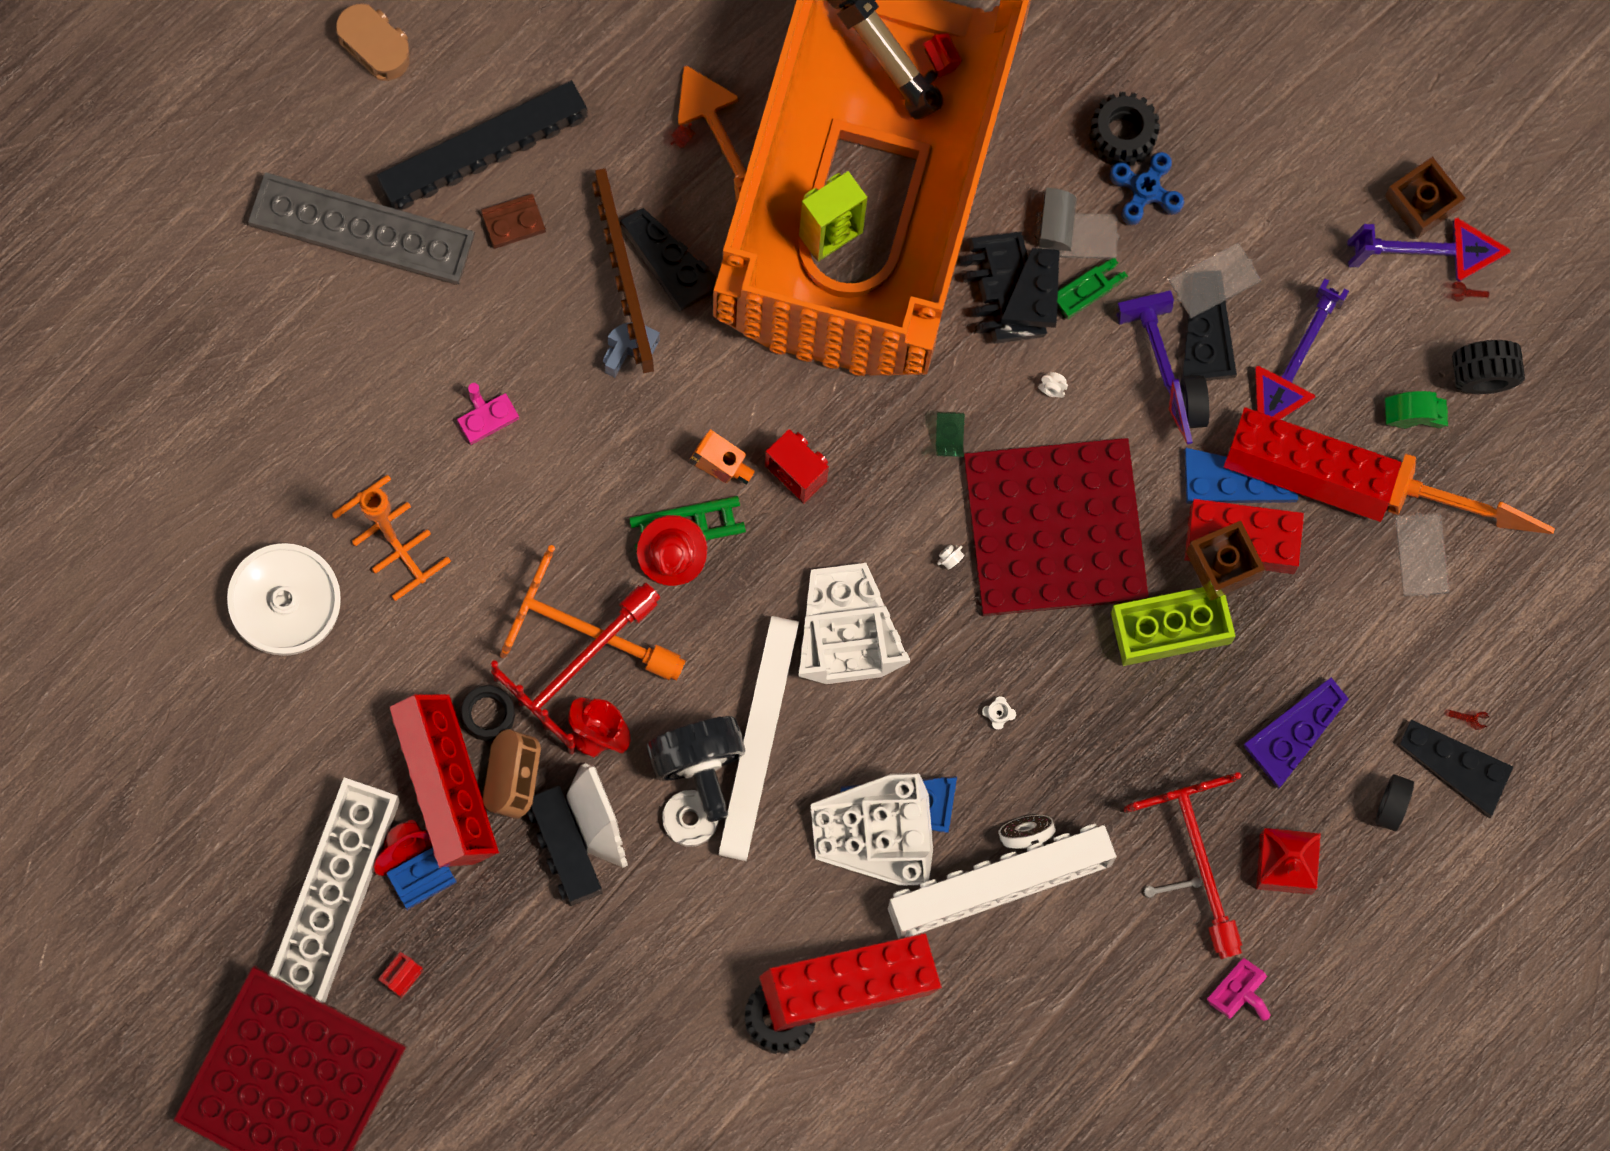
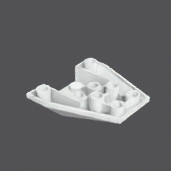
M919 773L889 774L811 804L816 860L897 885H921L929 881L933 854L929 795Z

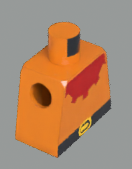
M711 429L702 438L688 461L724 483H728L734 477L747 485L755 470L742 463L746 456L742 450ZM723 460H726L730 466L726 465Z

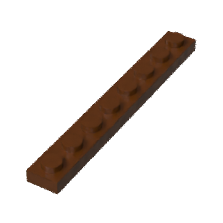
M606 168L595 170L596 181H592L593 193L595 198L600 197L601 204L597 205L600 221L606 220L607 228L603 229L606 245L612 244L613 252H609L612 269L617 268L619 276H615L618 292H623L625 297L624 300H621L623 315L629 316L631 322L627 324L630 341L635 340L637 348L632 349L635 364H641L643 374L654 372L653 357Z

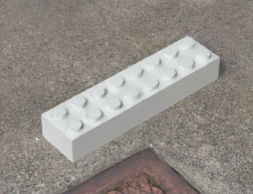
M347 778L343 779L271 970V975L324 1003L326 1002L374 873L375 860L381 854L385 838L400 803L397 795Z
M1096 824L1086 826L1080 829L1081 833L1072 837L1069 833L1060 835L1053 839V843L1046 846L1043 845V842L1031 845L1027 848V852L1017 855L1016 852L1005 854L1000 857L1001 861L990 864V861L979 863L974 866L973 871L965 874L963 870L953 872L947 875V880L937 883L936 879L927 881L920 885L921 889L910 892L909 889L893 894L894 898L890 899L888 912L898 939L929 931L1111 867L1116 859V854L1105 825L1098 828Z

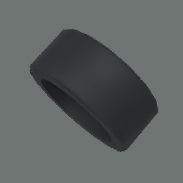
M1183 376L1180 387L1189 428L1208 427L1210 408L1205 376Z
M492 685L477 687L469 692L461 707L463 724L468 733L476 739L493 741L498 734L504 730H510L513 726L515 719L514 704L508 693L499 687ZM482 698H495L504 707V719L499 726L493 729L480 728L472 719V708Z
M1395 774L1391 776L1378 808L1375 820L1376 825L1393 831L1399 829L1413 793L1414 781Z

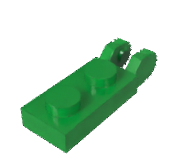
M1116 258L1109 260L1100 267H1094L1058 291L1057 307L1067 320L1111 292L1113 288L1128 278L1125 271L1117 274L1109 281L1104 276V274L1113 270L1118 265Z

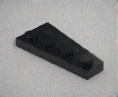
M642 208L620 221L621 228L679 312L714 293L718 277L708 270L709 267L703 261H698L688 252V248L681 241L677 242L669 234V231L648 211Z
M1410 720L1398 747L1426 769L1429 768L1440 777V780L1452 786L1462 794L1464 799L1476 805L1483 811V814L1491 818L1513 766L1414 720Z

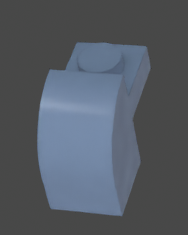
M630 323L616 327L608 336V345L614 347V349H608L603 363H605V373L614 378L627 355L634 357L632 349L637 348L635 340L630 341L627 324ZM645 326L651 353L653 354L660 341V332Z

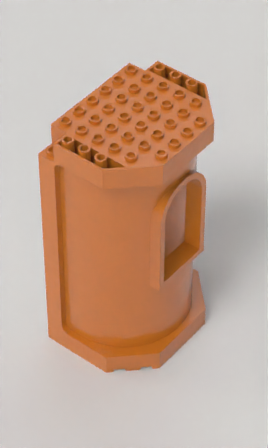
M797 0L723 249V261L714 288L713 316L720 322L726 323L743 333L744 336L770 348L769 350L773 353L781 355L785 353L794 354L796 358L806 362H811L812 360L823 362L824 366L831 369L842 367L849 369L850 373L857 376H865V374L888 376L927 374L947 294L1016 47L1022 37L1031 0H1000V5L995 6L993 11L985 12L981 8H971L945 0H875L879 5L875 11L922 76L929 70L935 71L923 43L931 40L934 35L948 33L962 59V62L954 71L940 78L937 77L930 84L940 90L943 96V105L940 109L922 119H915L908 113L905 106V98L854 27L847 29L837 14L842 9L832 7L827 0ZM839 139L916 159L888 261L875 276L858 283L838 282L823 274L813 262L809 249L799 237L803 197L814 188L819 190L826 185Z

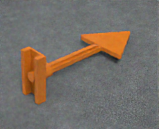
M685 66L678 124L682 126L698 118H706L735 174L734 187L737 204L746 170L716 111L736 103L738 97L689 66Z
M1405 454L1389 503V513L1399 515L1407 495L1416 498L1420 496L1485 517H1495L1497 519L1496 526L1499 528L1547 534L1554 533L1555 528L1503 502H1499L1497 509L1488 504L1423 485V482L1413 479L1416 469V457Z

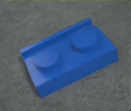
M433 847L386 873L406 910L457 883L449 867H439L434 856Z

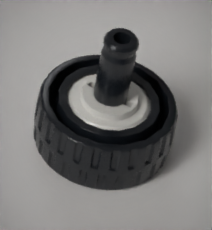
M733 716L716 717L688 724L659 735L648 742L647 749L650 761L658 780L672 781L682 778H694L703 810L707 814L706 820L708 822H715L728 816L715 771L741 758L745 754L741 731Z

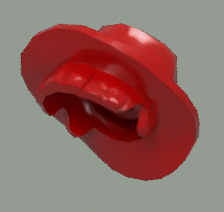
M666 515L656 518L645 527L638 541L637 557L642 571L650 579L663 585L676 586L689 583L700 574L707 559L708 546L701 528L692 520L679 515Z
M580 697L573 701L569 709V723L573 728L572 735L575 746L580 752L594 758L607 749L619 753H624L628 749L631 741L630 731L616 706L607 700L601 699L591 700Z

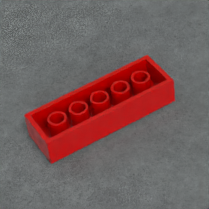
M1244 407L1224 468L1381 522L1390 503L1402 462Z
M413 695L389 707L392 721L401 743V750L407 762L409 776L417 794V802L421 807L426 823L425 827L430 836L434 856L439 867L475 865L498 854L496 841L450 695Z
M926 933L770 968L759 976L775 1031L930 996L942 988Z

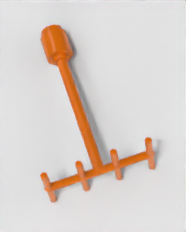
M386 475L363 492H359L355 498L333 512L332 516L337 519L360 503L365 517L376 523L352 540L354 546H357L378 530L382 531L386 540L396 551L374 566L372 571L376 574L401 557L416 578L392 595L393 600L397 601L448 565L451 560L449 557H445L426 572L422 573L407 551L430 536L431 532L426 529L402 546L390 522L411 508V505L406 502L390 513L391 504L387 495L379 489L391 481L390 476Z
M550 545L543 555L502 647L501 658H506L510 652L529 609L593 638H597L604 631L533 599L555 550L553 545ZM616 635L607 643L643 659L642 662L647 664L645 670L667 680L672 678L677 681L686 660L680 658L679 654L659 645H655L654 649L650 647L645 649Z

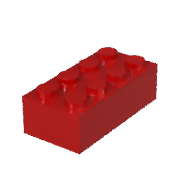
M1194 499L1189 512L1186 550L1192 541L1241 521L1266 569L1265 571L1295 574L1299 567L1304 513ZM1185 550V559H1184V560H1185V561H1190L1189 558H1188V556H1187V554H1186V550Z

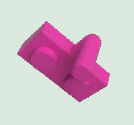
M471 383L468 387L469 397L476 409L457 419L469 443L473 445L519 420V415L506 393L485 403L480 394L479 385Z
M1245 958L1237 964L1207 999L1211 1006L1230 1019L1245 1002L1254 1007L1261 1020L1265 1021L1270 1018V1012L1264 1001L1254 994L1255 990L1267 976L1264 971Z

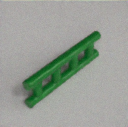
M738 496L629 517L631 528L640 527L641 533L653 520L666 515L694 516L695 523L701 528L706 541L746 533L744 522L735 524L732 508L740 506ZM721 510L725 526L708 529L705 513Z

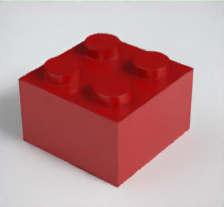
M788 429L766 451L765 467L804 504L827 482L828 460L819 451L814 453L807 446L809 443L799 432L794 434Z

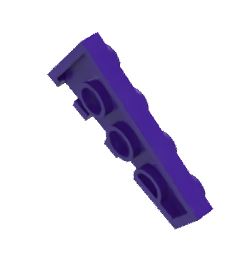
M1331 677L1246 742L1244 747L1274 785L1280 789L1349 698Z

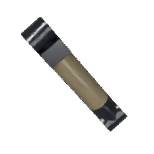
M827 0L832 7L842 9L837 15L847 29L854 27L905 98L906 110L913 118L922 119L942 107L943 96L936 86L930 85L938 77L936 71L929 70L924 76L921 75L875 11L879 7L875 0Z

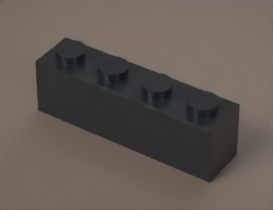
M560 786L534 795L533 803L527 811V815L531 824L536 822L540 832L536 833V837L541 849H548L551 858L546 859L552 875L558 874L561 884L557 885L562 900L568 899L570 906L601 895V885Z

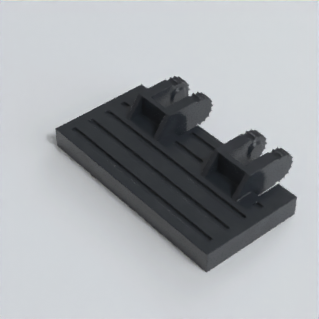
M1022 231L971 238L968 241L970 252L982 251V253L960 257L958 259L959 266L981 264L982 270L964 273L962 275L963 282L978 281L983 303L995 302L993 305L975 307L971 310L972 317L994 315L995 321L982 322L976 325V333L991 332L994 344L1044 337L1047 334L1046 327L1001 324L1004 312L1028 259Z

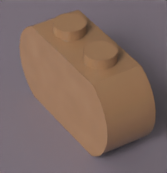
M367 4L352 5L341 13L337 21L340 45L378 80L390 81L403 75L410 63L408 37L398 27L394 29L388 23L389 20L386 15L379 9L375 11Z
M507 729L498 734L491 745L483 795V803L488 811L517 819L525 815L533 803L541 751L540 743L535 737Z

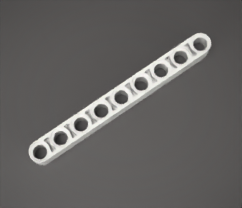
M771 616L744 737L745 754L739 760L719 856L747 861L799 621Z

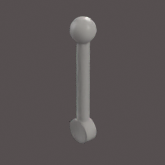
M1194 877L1191 881L1158 888L1148 886L1144 890V895L1147 898H1152L1157 893L1190 886L1198 888L1202 885V880L1199 877Z

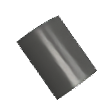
M1046 187L1039 248L1072 250L1077 202L1076 196L1072 193Z

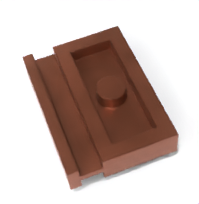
M533 193L481 210L494 249L546 233Z

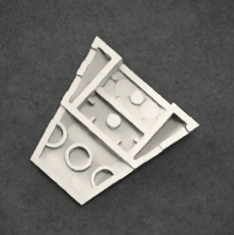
M867 563L811 570L799 677L824 684L880 678L910 663V658L907 652H905L901 638L893 626L886 606L883 604L880 592Z
M584 763L580 765L565 798L587 853L622 868L626 867L628 864L624 849L620 847L623 844L612 808L594 766Z

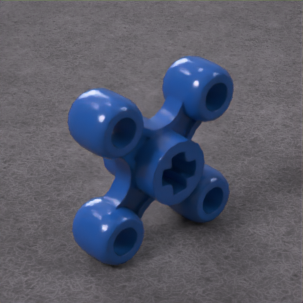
M1158 152L1154 154L1150 161V170L1141 175L1132 172L1130 167L1123 162L1116 163L1111 168L1109 174L1111 182L1116 186L1129 187L1134 195V198L1126 203L1122 209L1121 215L1125 223L1129 225L1138 224L1142 220L1144 206L1152 202L1159 203L1164 211L1171 215L1177 214L1182 210L1184 205L1182 194L1177 191H1167L1160 184V178L1167 174L1172 166V159L1167 153ZM1157 162H1162L1164 166L1158 165ZM1117 173H1123L1124 176H1119ZM1147 185V189L1152 188L1151 192H1147L1146 188L1142 189V186ZM1169 201H1175L1177 204L1173 205ZM1129 211L1135 212L1136 215H1131Z

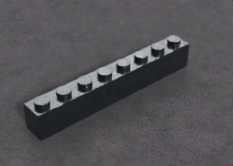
M571 80L377 174L378 184L391 208L407 209L414 204L415 200L422 197H432L438 193L440 188L446 185L454 186L460 183L463 177L471 173L479 174L487 169V165L496 161L498 163L504 162L512 156V153L520 149L522 151L528 150L535 146L537 141L545 137L546 139L553 138L568 126L575 127L580 125L588 117L587 107Z

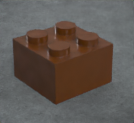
M1433 156L1392 184L1385 195L1386 200L1417 239L1460 210L1466 199Z
M1241 521L1192 541L1186 550V554L1210 601L1260 580L1266 570Z

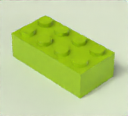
M849 171L842 175L840 173L833 175L826 182L827 185L819 190L814 188L803 197L799 237L817 262L863 233L868 197Z
M1203 587L1114 605L1111 611L1123 666L1232 644L1236 637L1226 595L1210 601Z

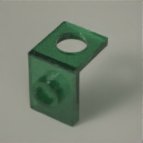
M937 412L935 442L937 456L964 457V412Z

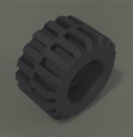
M1120 92L1118 97L1112 94L1108 96L1107 101L1103 99L1099 107L1095 109L1090 125L1089 139L1093 140L1091 145L1093 150H1099L1097 155L1101 159L1104 156L1108 158L1106 163L1112 165L1113 161L1118 163L1128 162L1129 167L1134 166L1136 160L1141 163L1145 160L1146 155L1149 156L1153 151L1160 130V124H1158L1159 116L1158 113L1154 114L1155 107L1152 104L1146 105L1147 99L1143 96L1141 99H1137V94L1132 92L1130 96H1126V92ZM1119 119L1129 120L1137 126L1140 134L1130 140L1120 139L1111 132L1109 124Z
M1507 340L1480 341L1465 345L1456 350L1452 355L1456 389L1469 394L1498 393L1512 389L1525 381L1521 345Z
M759 985L753 994L751 993L745 1008V1028L747 1033L750 1034L751 1040L754 1044L757 1043L762 1050H770V1053L777 1054V1052L788 1054L791 1050L796 1051L800 1049V1046L806 1044L809 1040L816 1022L796 1026L786 1032L771 1030L764 1022L763 1014L768 1005L763 988Z

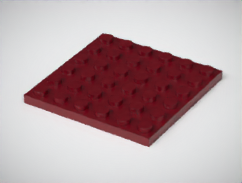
M1129 438L964 453L982 616L1118 604L1149 598Z
M253 966L174 1121L230 1151H354L407 1046L268 972Z

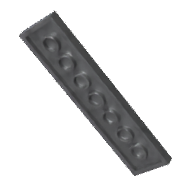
M266 172L264 173L248 221L249 226L457 285L460 283L475 237V231Z

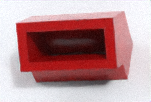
M948 33L934 35L931 40L923 43L924 50L939 78L954 71L962 62Z
M400 951L378 980L399 998H402L421 975L423 968Z

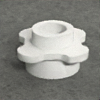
M1049 372L1042 376L1041 380L1043 383L1039 384L1038 387L1040 391L1050 397H1064V390L1068 387L1064 376L1055 372Z
M951 544L939 554L941 559L937 564L944 565L948 570L954 567L964 557V554L960 551L962 546L955 545L953 547Z
M1001 696L997 697L990 706H985L982 711L983 716L990 719L992 727L996 730L1002 729L1004 723L1008 720L1012 721L1016 717L1015 710L1011 709L1006 699ZM997 711H1001L1002 715H997Z

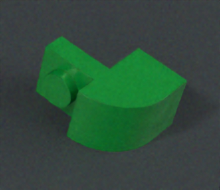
M1413 391L1385 398L1386 425L1403 429L1420 424L1436 428L1448 426L1447 400L1438 398L1436 392Z

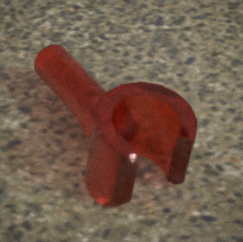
M1459 281L1452 284L1453 289H1461L1463 291L1461 294H1452V299L1457 302L1464 300L1465 297L1489 298V291L1466 289L1465 284Z
M1450 710L1448 715L1449 717L1469 722L1475 730H1482L1487 727L1479 724L1478 717L1483 719L1490 717L1488 713L1483 711L1471 715Z

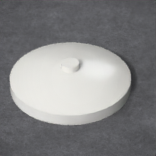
M287 543L263 547L246 557L235 570L227 595L230 618L240 636L248 644L260 651L281 656L305 652L322 642L331 632L337 621L341 603L339 584L329 564L314 551L300 545Z

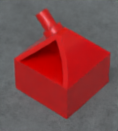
M1264 828L1260 833L1256 889L1313 895L1317 890L1321 833Z

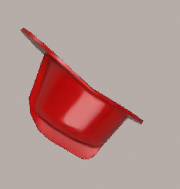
M409 820L392 828L385 838L384 851L375 860L373 867L375 873L380 876H387V872L431 849L433 846L428 832L422 831L415 820Z

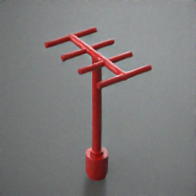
M646 582L642 586L638 585L619 604L621 607L620 615L533 701L524 693L522 685L516 686L499 669L498 662L495 660L491 662V673L493 674L494 681H500L518 698L520 706L525 705L543 723L544 730L550 729L568 747V753L574 754L575 742L573 735H567L549 718L548 710H541L540 708L627 623L631 624L634 621L639 624L657 606V601L660 599L659 594Z
M1240 772L1133 802L1123 809L1125 813H1129L1178 798L1213 913V926L1208 927L1215 952L1219 953L1220 959L1241 954L1240 946L1243 945L1235 920L1229 921L1228 916L1224 914L1189 795L1235 782L1241 778Z

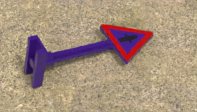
M1459 218L1453 220L1454 243L1383 241L1381 238H1375V224H1363L1347 241V246H1355L1356 253L1348 261V267H1360L1372 254L1453 255L1455 257L1456 280L1458 282L1508 255L1511 250Z
M1324 278L1316 295L1320 299L1316 306L1318 310L1283 376H1278L1261 366H1256L1258 412L1281 420L1315 398L1313 393L1293 384L1292 381L1327 315H1331L1334 307L1338 309L1342 307L1349 292L1347 289L1344 288L1342 294L1338 295L1339 292L1333 288L1327 289L1329 280Z
M1171 290L1119 302L1118 308L1120 312L1117 313V318L1120 325L1141 320L1142 326L1146 328L1164 385L1170 394L1169 411L1186 444H1192L1179 379L1174 378L1157 326L1159 322L1157 316L1171 313L1173 310L1174 298Z

